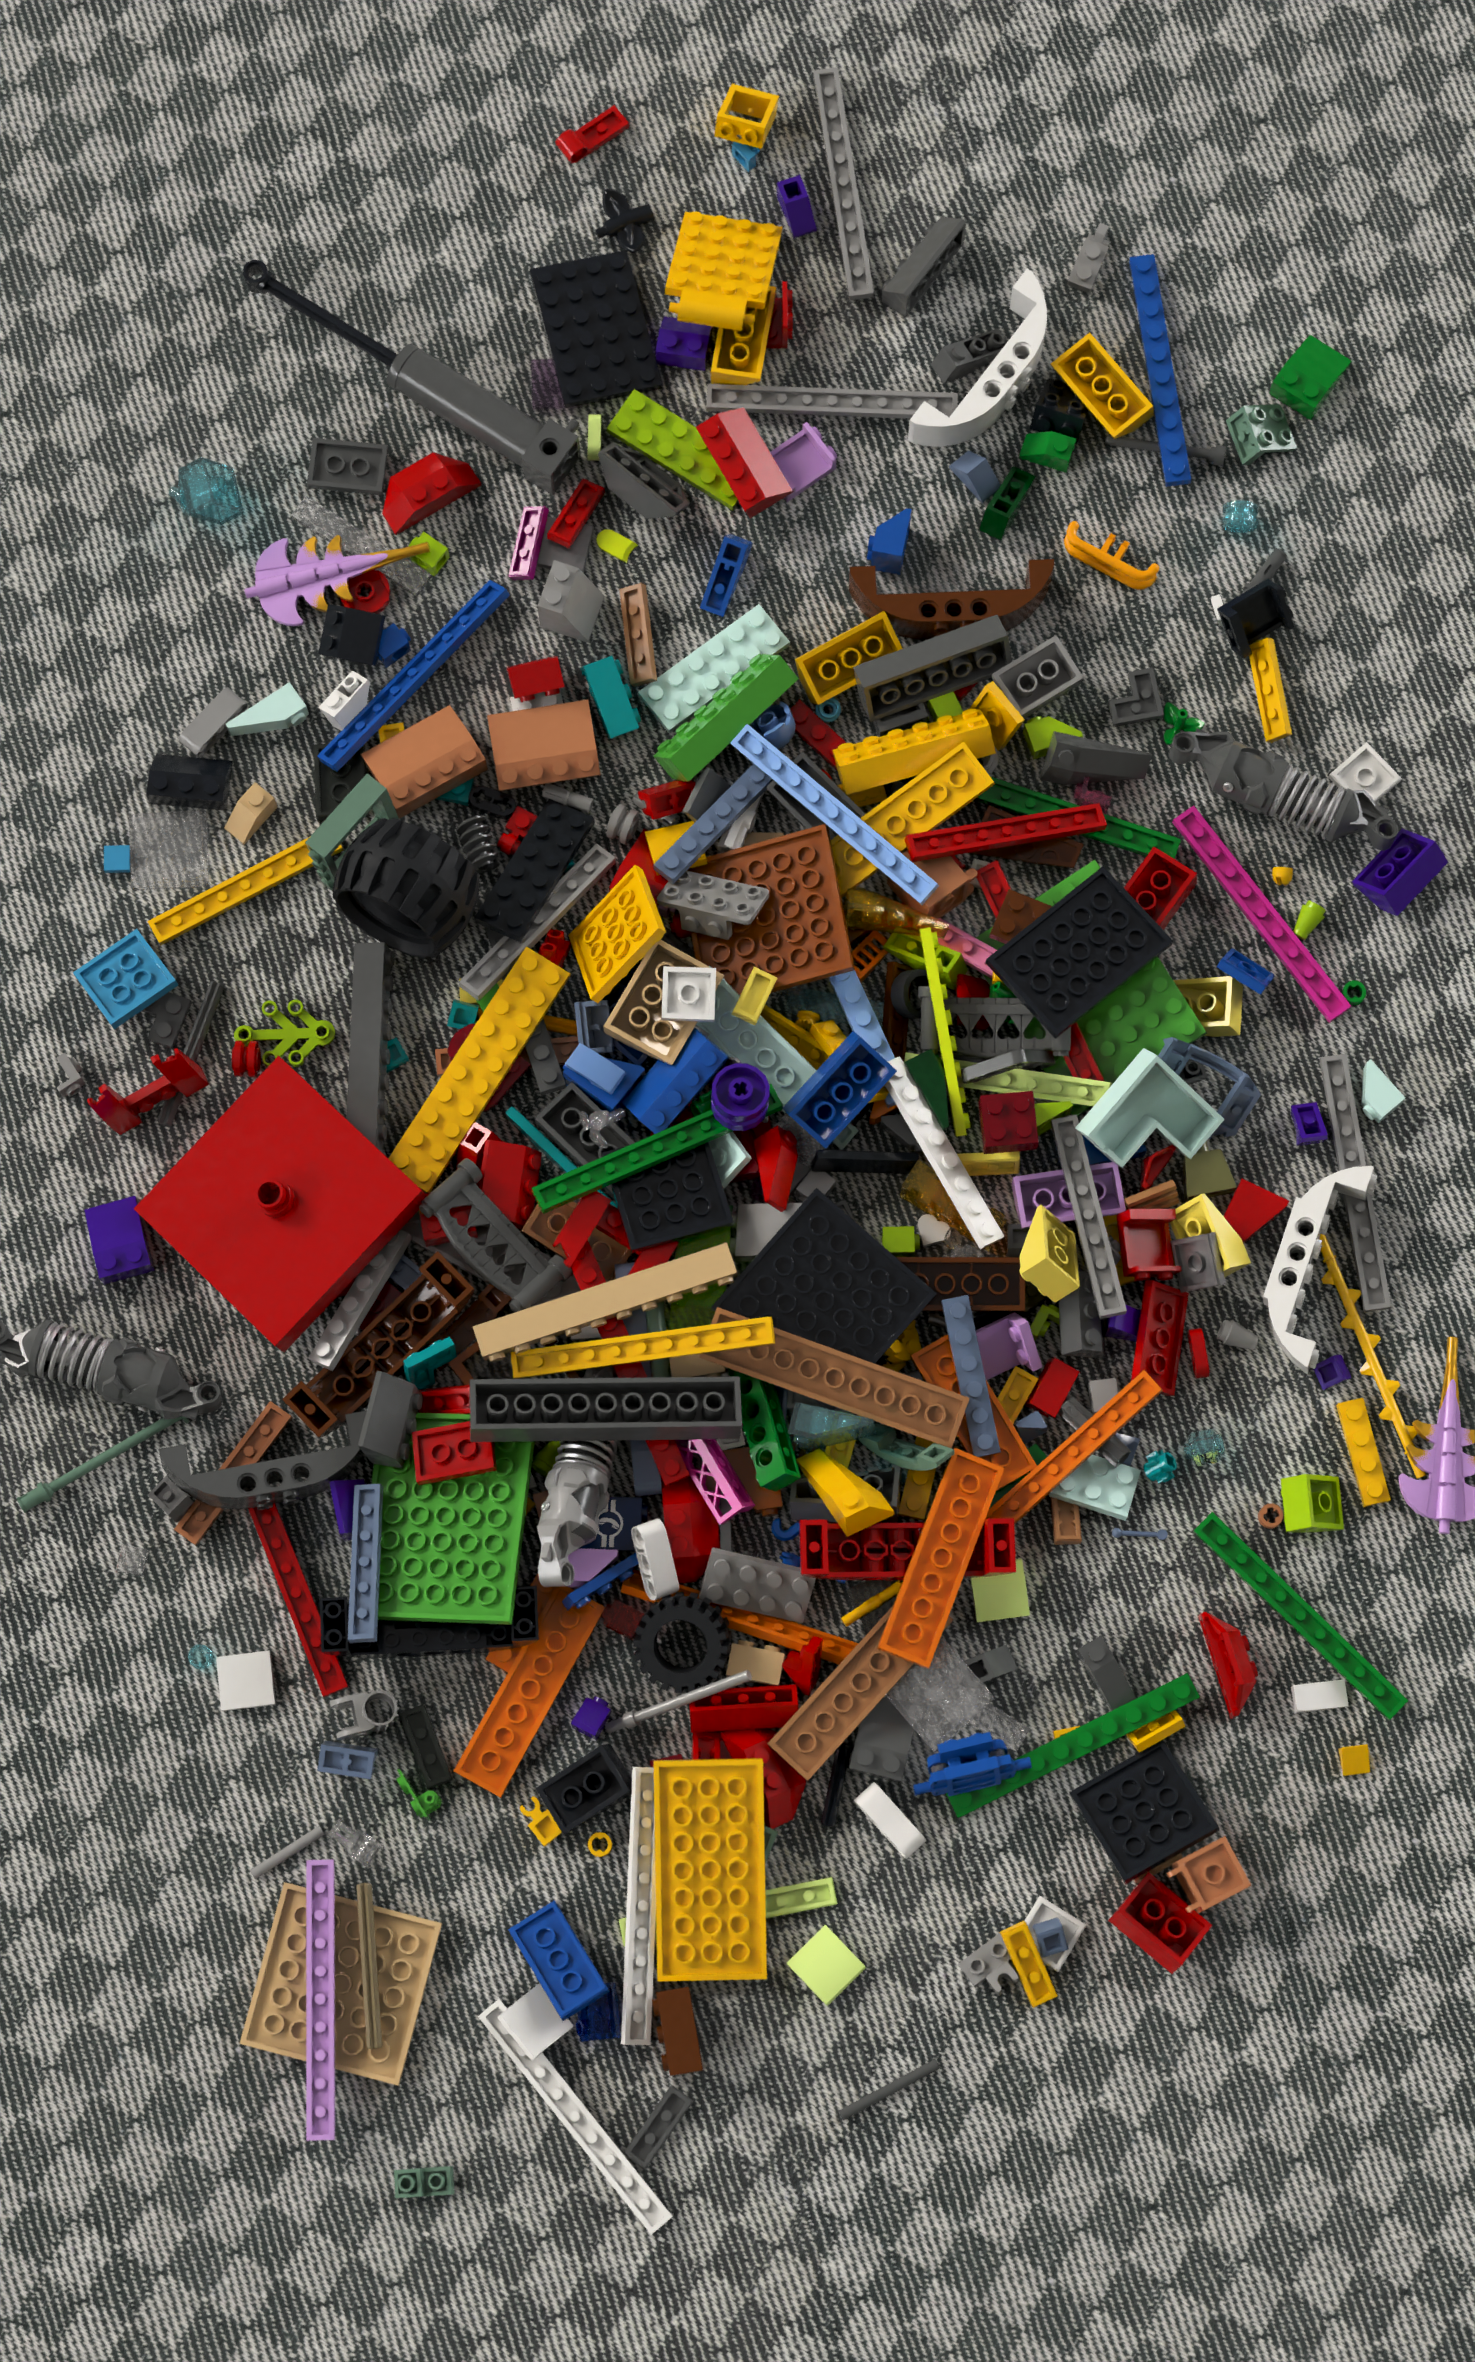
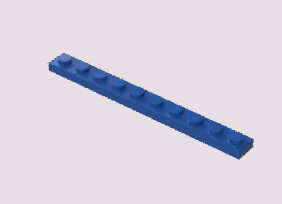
M1155 255L1130 257V271L1151 400L1154 407V418L1165 486L1191 484V474Z
M489 580L317 755L319 760L338 772L510 596L507 589Z

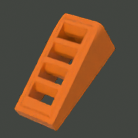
M875 929L852 951L853 962L857 961L864 967L861 971L854 965L860 983L866 979L889 953L885 949L881 951L872 943L874 939L883 946L887 942V939ZM868 946L878 955L874 957L867 950H865L866 947ZM861 953L871 961L869 964L859 957Z

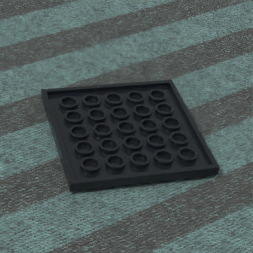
M816 1188L711 1308L716 1311L717 1307L749 1319L770 1316L772 1317L774 1328L875 1364L937 1293ZM816 1400L830 1414L837 1408Z

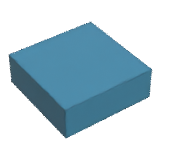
M130 845L104 846L105 873L131 872Z

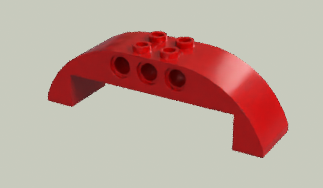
M987 1518L984 1521L963 1579L1016 1573L1014 1518ZM799 1520L801 1575L831 1580H903L925 1523H876L847 1537L838 1523H827V1520Z

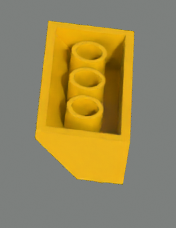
M769 287L764 310L747 309L746 314L755 315L754 325L744 324L742 331L718 328L711 367V384L748 385L761 380L777 287Z
M1090 332L1051 363L1053 369L1114 439L1134 432L1154 416V407Z
M885 611L801 655L795 659L799 680L810 702L819 705L856 685L854 666L903 648Z

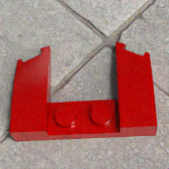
M175 1048V1055L169 1056L164 1062L158 1054L150 1057L152 1063L164 1076L125 1098L106 1084H103L99 1087L100 1093L103 1094L99 1096V1101L88 1098L87 1102L109 1127L121 1135L142 1123L139 1113L150 1111L155 1104L174 1097L178 1091L188 1097L208 1086L209 1082L202 1067L178 1048Z
M598 1191L581 1197L553 1243L554 1248L561 1244L569 1256L563 1262L568 1268L573 1264L594 1228L631 1250L618 1208L610 1204L611 1199ZM675 1241L634 1252L639 1256L627 1275L666 1263L679 1242Z

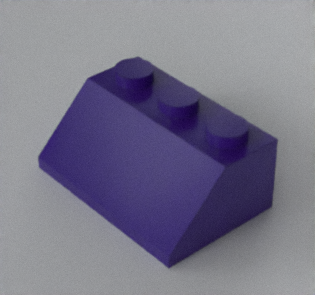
M1402 828L1398 832L1392 846L1387 850L1380 851L1351 883L1378 908L1398 916L1441 871L1448 861L1436 841Z

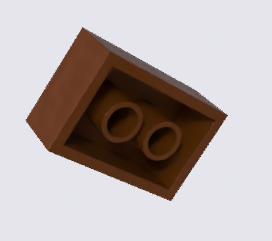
M683 1987L656 1992L657 1998L652 1999L654 2016H660L662 2026L656 2028L659 2044L665 2043L666 2054L661 2055L664 2072L669 2071L670 2076L703 2071L690 1988Z

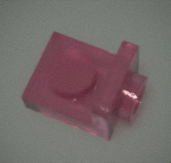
M1085 776L1082 784L1077 783L1073 798L1077 799L1076 805L1084 806L1100 803L1103 814H1106L1110 806L1111 796H1107L1101 791L1087 790L1090 777Z

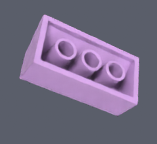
M1114 1162L1090 1165L1103 1217L1117 1215L1126 1211L1118 1165ZM1063 1170L1013 1177L1011 1184L1015 1208L1022 1229L1030 1228L1036 1209L1041 1204L1061 1222L1075 1221Z

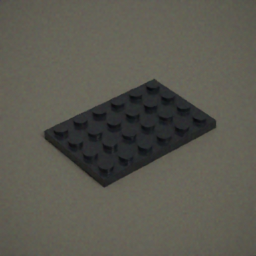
M626 250L530 269L531 281L565 408L629 396L634 389L640 393L662 389L660 373Z
M1102 866L988 957L985 963L1056 1039L1169 948L1173 940L1106 868Z

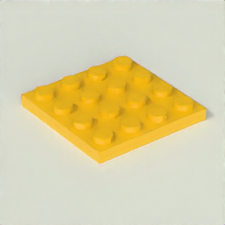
M636 865L629 870L568 935L590 999L597 1003L607 996L622 978L627 976L635 964L642 960L646 953L666 933L643 869Z

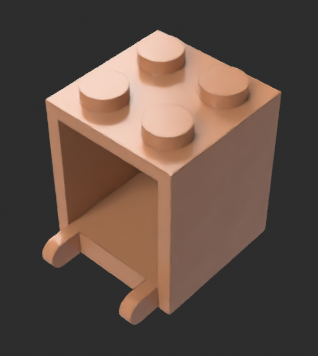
M906 850L902 854L911 861L909 852ZM951 856L913 862L939 885L923 905L919 904L889 877L887 879L888 886L905 903L924 928H927L937 919L943 917L964 902L974 892V886L970 882L977 877V870L970 868L964 872Z
M1225 1836L1171 1864L1172 1870L1167 1873L1169 1878L1176 1875L1191 1903L1190 1906L1185 1908L1187 1912L1195 1910L1197 1913H1200L1252 1886Z

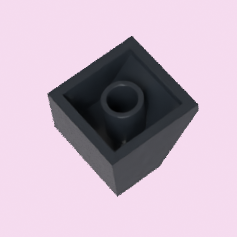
M328 604L318 654L376 666L385 616Z

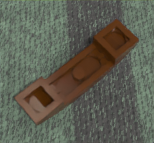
M489 1284L478 1295L479 1298L442 1335L440 1334L426 1348L438 1340L450 1337L455 1344L457 1357L476 1340L473 1326L497 1319L512 1301V1298ZM448 1363L438 1367L437 1369L441 1372L444 1368L448 1366Z

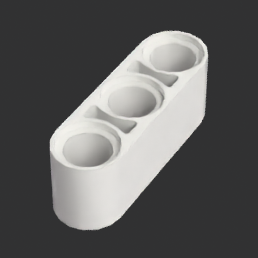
M657 1518L633 1527L631 1531L647 1596L650 1600L655 1601L678 1592L679 1582L663 1522Z
M875 1782L854 1799L857 1806L905 1859L909 1858L926 1842L924 1836Z

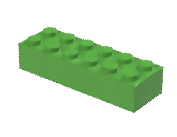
M758 654L753 657L749 662L750 666L744 672L740 671L735 674L730 680L732 683L726 689L722 688L712 696L713 701L710 704L700 707L694 713L695 718L689 723L685 722L676 730L677 734L671 740L667 739L658 746V752L653 757L672 779L689 782L732 742L746 724L750 725L799 679L780 655Z

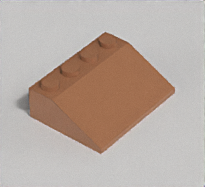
M588 699L487 715L499 791L601 775Z
M450 705L361 754L375 780L387 788L399 819L488 770L484 755Z

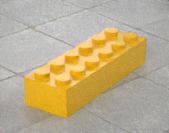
M974 708L967 709L957 716H942L937 721L928 724L920 722L914 724L912 728L903 731L902 729H895L889 731L888 735L881 737L869 736L864 738L863 742L856 744L844 743L839 745L837 749L832 750L838 775L846 795L917 776L963 741L977 759L996 754L990 725L981 709L977 710Z

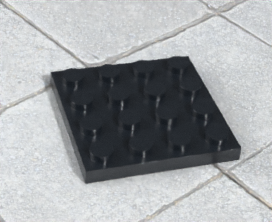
M709 1142L611 1184L631 1253L730 1227L734 1224ZM624 1147L603 1152L602 1157L611 1154L617 1150H620Z
M1163 1740L1069 1792L1073 1802L1125 1885L1220 1831L1216 1821Z

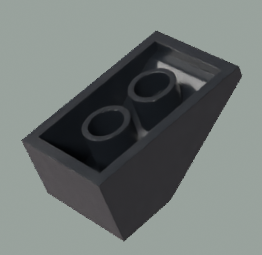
M602 1744L538 1786L536 1790L561 1832L565 1835L630 1796L632 1779L612 1745Z

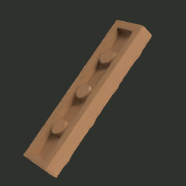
M638 583L619 589L630 685L634 687L657 681L647 589L645 584Z

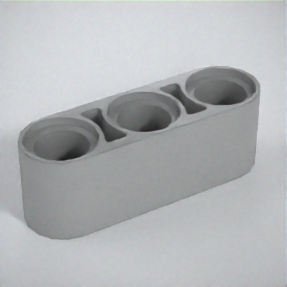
M230 688L223 689L184 729L179 737V742L198 758L202 757L228 731L226 723L246 711L248 704Z

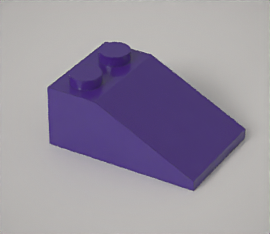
M136 1196L84 1210L99 1279L104 1285L155 1271L142 1218L134 1210L138 1204Z

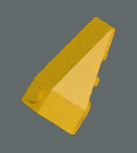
M821 1449L796 1459L798 1466L847 1537L895 1515L894 1510L880 1491Z

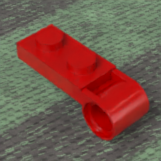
M613 105L575 132L572 129L563 132L557 138L555 144L570 163H576L628 129L629 122L618 108Z

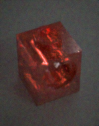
M615 1599L612 1605L607 1604L601 1618L605 1619L603 1625L606 1628L633 1641L637 1626L644 1613Z

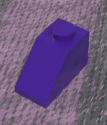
M1125 1305L1126 1314L1107 1318L1105 1337L1136 1342L1141 1310Z
M594 1696L593 1700L586 1697L571 1722L572 1728L597 1741L612 1712L611 1709L607 1708L609 1703Z

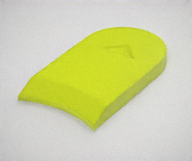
M609 529L601 531L596 539L597 545L601 550L627 563L632 550L638 546L630 539Z

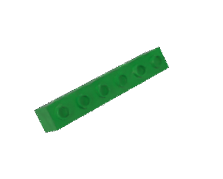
M728 1368L730 1377H740L743 1432L747 1437L750 1447L749 1454L755 1465L756 1479L760 1487L778 1491L797 1481L801 1476L776 1387L774 1384Z

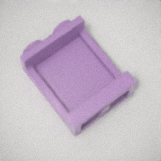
M808 422L803 424V428L799 433L770 452L793 490V493L784 498L787 502L836 469L837 455L831 446H826L823 443L819 430L815 426L811 427Z

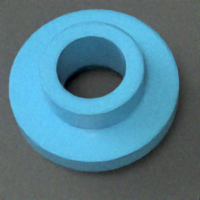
M832 697L819 705L816 704L815 712L824 722H833L839 717L841 706ZM825 706H830L832 708V713L826 714L823 708Z

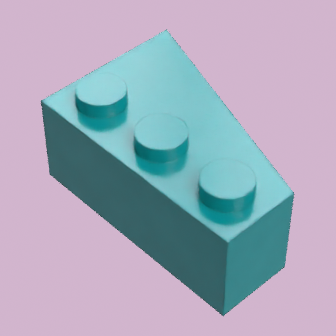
M612 655L581 667L580 670L582 675L586 677L590 695L594 698L597 712L608 739L638 729V723L641 722V718L637 708L632 709L629 699L632 698V694L628 684H623L620 675L623 674V669L618 659L614 660Z

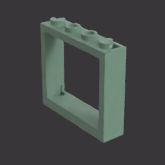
M366 774L305 842L309 850L308 855L314 860L312 864L318 869L316 873L322 878L320 881L331 891L333 890L338 867L347 849L335 862L331 854L363 818L373 810L375 817L365 829L382 818L387 820L399 819L387 788L369 774Z

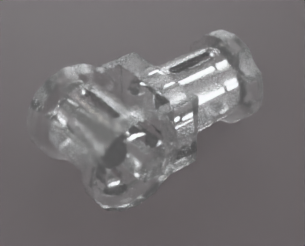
M342 1817L336 1821L327 1835L328 1839L333 1838L345 1847L344 1850L352 1858L368 1869L371 1867L370 1862L376 1853L385 1847L359 1829L357 1831L344 1823ZM341 1831L344 1832V1833H345L346 1835H348L350 1838L347 1839V1838H346L345 1836H343L340 1832H341Z

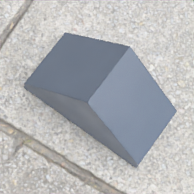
M967 451L949 465V468L981 503L995 494L1001 486L987 459L971 451Z

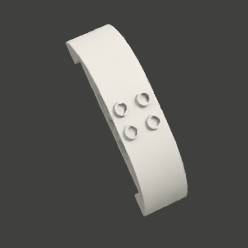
M1026 269L1012 287L1009 309L1025 319L950 417L924 401L909 421L908 441L913 444L934 447L956 445L969 441L991 427L1005 410L1010 411L1017 400L1015 398L1020 391L1024 392L1031 383L1030 377L1041 357L1047 325V306L1044 293L1032 271Z

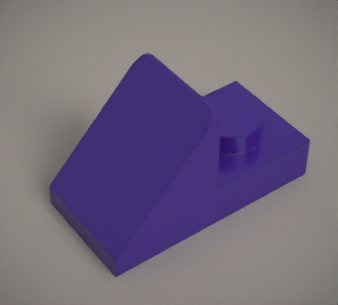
M1317 1102L1291 1105V1116L1296 1128L1297 1146L1323 1143L1328 1139Z

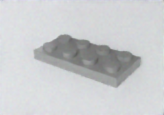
M712 1547L699 1599L704 1600L707 1597L712 1600V1603L803 1623L816 1578L802 1576L800 1567Z

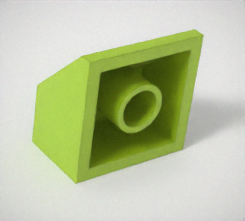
M1302 1474L1281 1479V1495L1283 1498L1286 1532L1309 1533L1344 1530L1339 1477Z

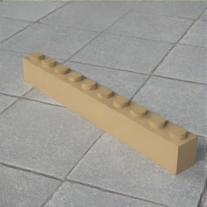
M723 1243L473 1326L483 1359L495 1362L505 1358V1353L514 1350L516 1354L530 1350V1345L538 1342L541 1345H546L556 1341L555 1337L566 1334V1337L577 1335L582 1332L581 1328L590 1325L592 1328L601 1327L607 1324L606 1320L616 1317L617 1320H622L632 1316V1311L641 1308L643 1312L657 1308V1303L667 1300L668 1303H673L683 1299V1294L693 1292V1295L708 1291V1286L718 1283V1286L728 1285L734 1282L733 1278L737 1277V1271L728 1244Z

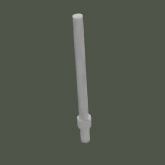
M749 1670L643 1710L637 1712L632 1710L624 1713L623 1717L606 1723V1730L608 1733H612L626 1727L631 1729L639 1726L640 1722L748 1682L752 1680V1675Z

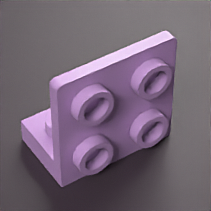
M1016 1312L976 1330L986 1380L1020 1364L1027 1366L1033 1372L1043 1367L1029 1323Z

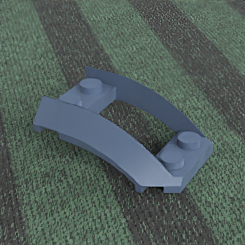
M1173 1037L1163 1039L1165 1045L1158 1057L1178 1076L1188 1060L1192 1059L1236 1082L1217 1111L1225 1120L1209 1139L1212 1136L1222 1134L1224 1137L1235 1136L1261 1096L1260 1091L1249 1075L1228 1061L1200 1047Z

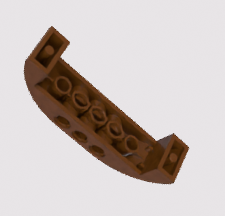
M1054 559L1028 560L1025 577L1026 589L877 595L875 566L850 567L849 592L862 613L869 619L885 611L895 634L901 637L928 640L994 615H998L1003 627L1008 631L1029 618L1042 603L1051 584Z
M438 1251L418 1269L422 1275L349 1343L333 1371L323 1368L309 1383L305 1384L301 1381L282 1399L318 1438L324 1437L344 1425L346 1414L360 1412L368 1406L377 1371H382L398 1378L404 1372L403 1360L407 1359L412 1353L424 1350L440 1334L442 1335L470 1300L475 1289Z

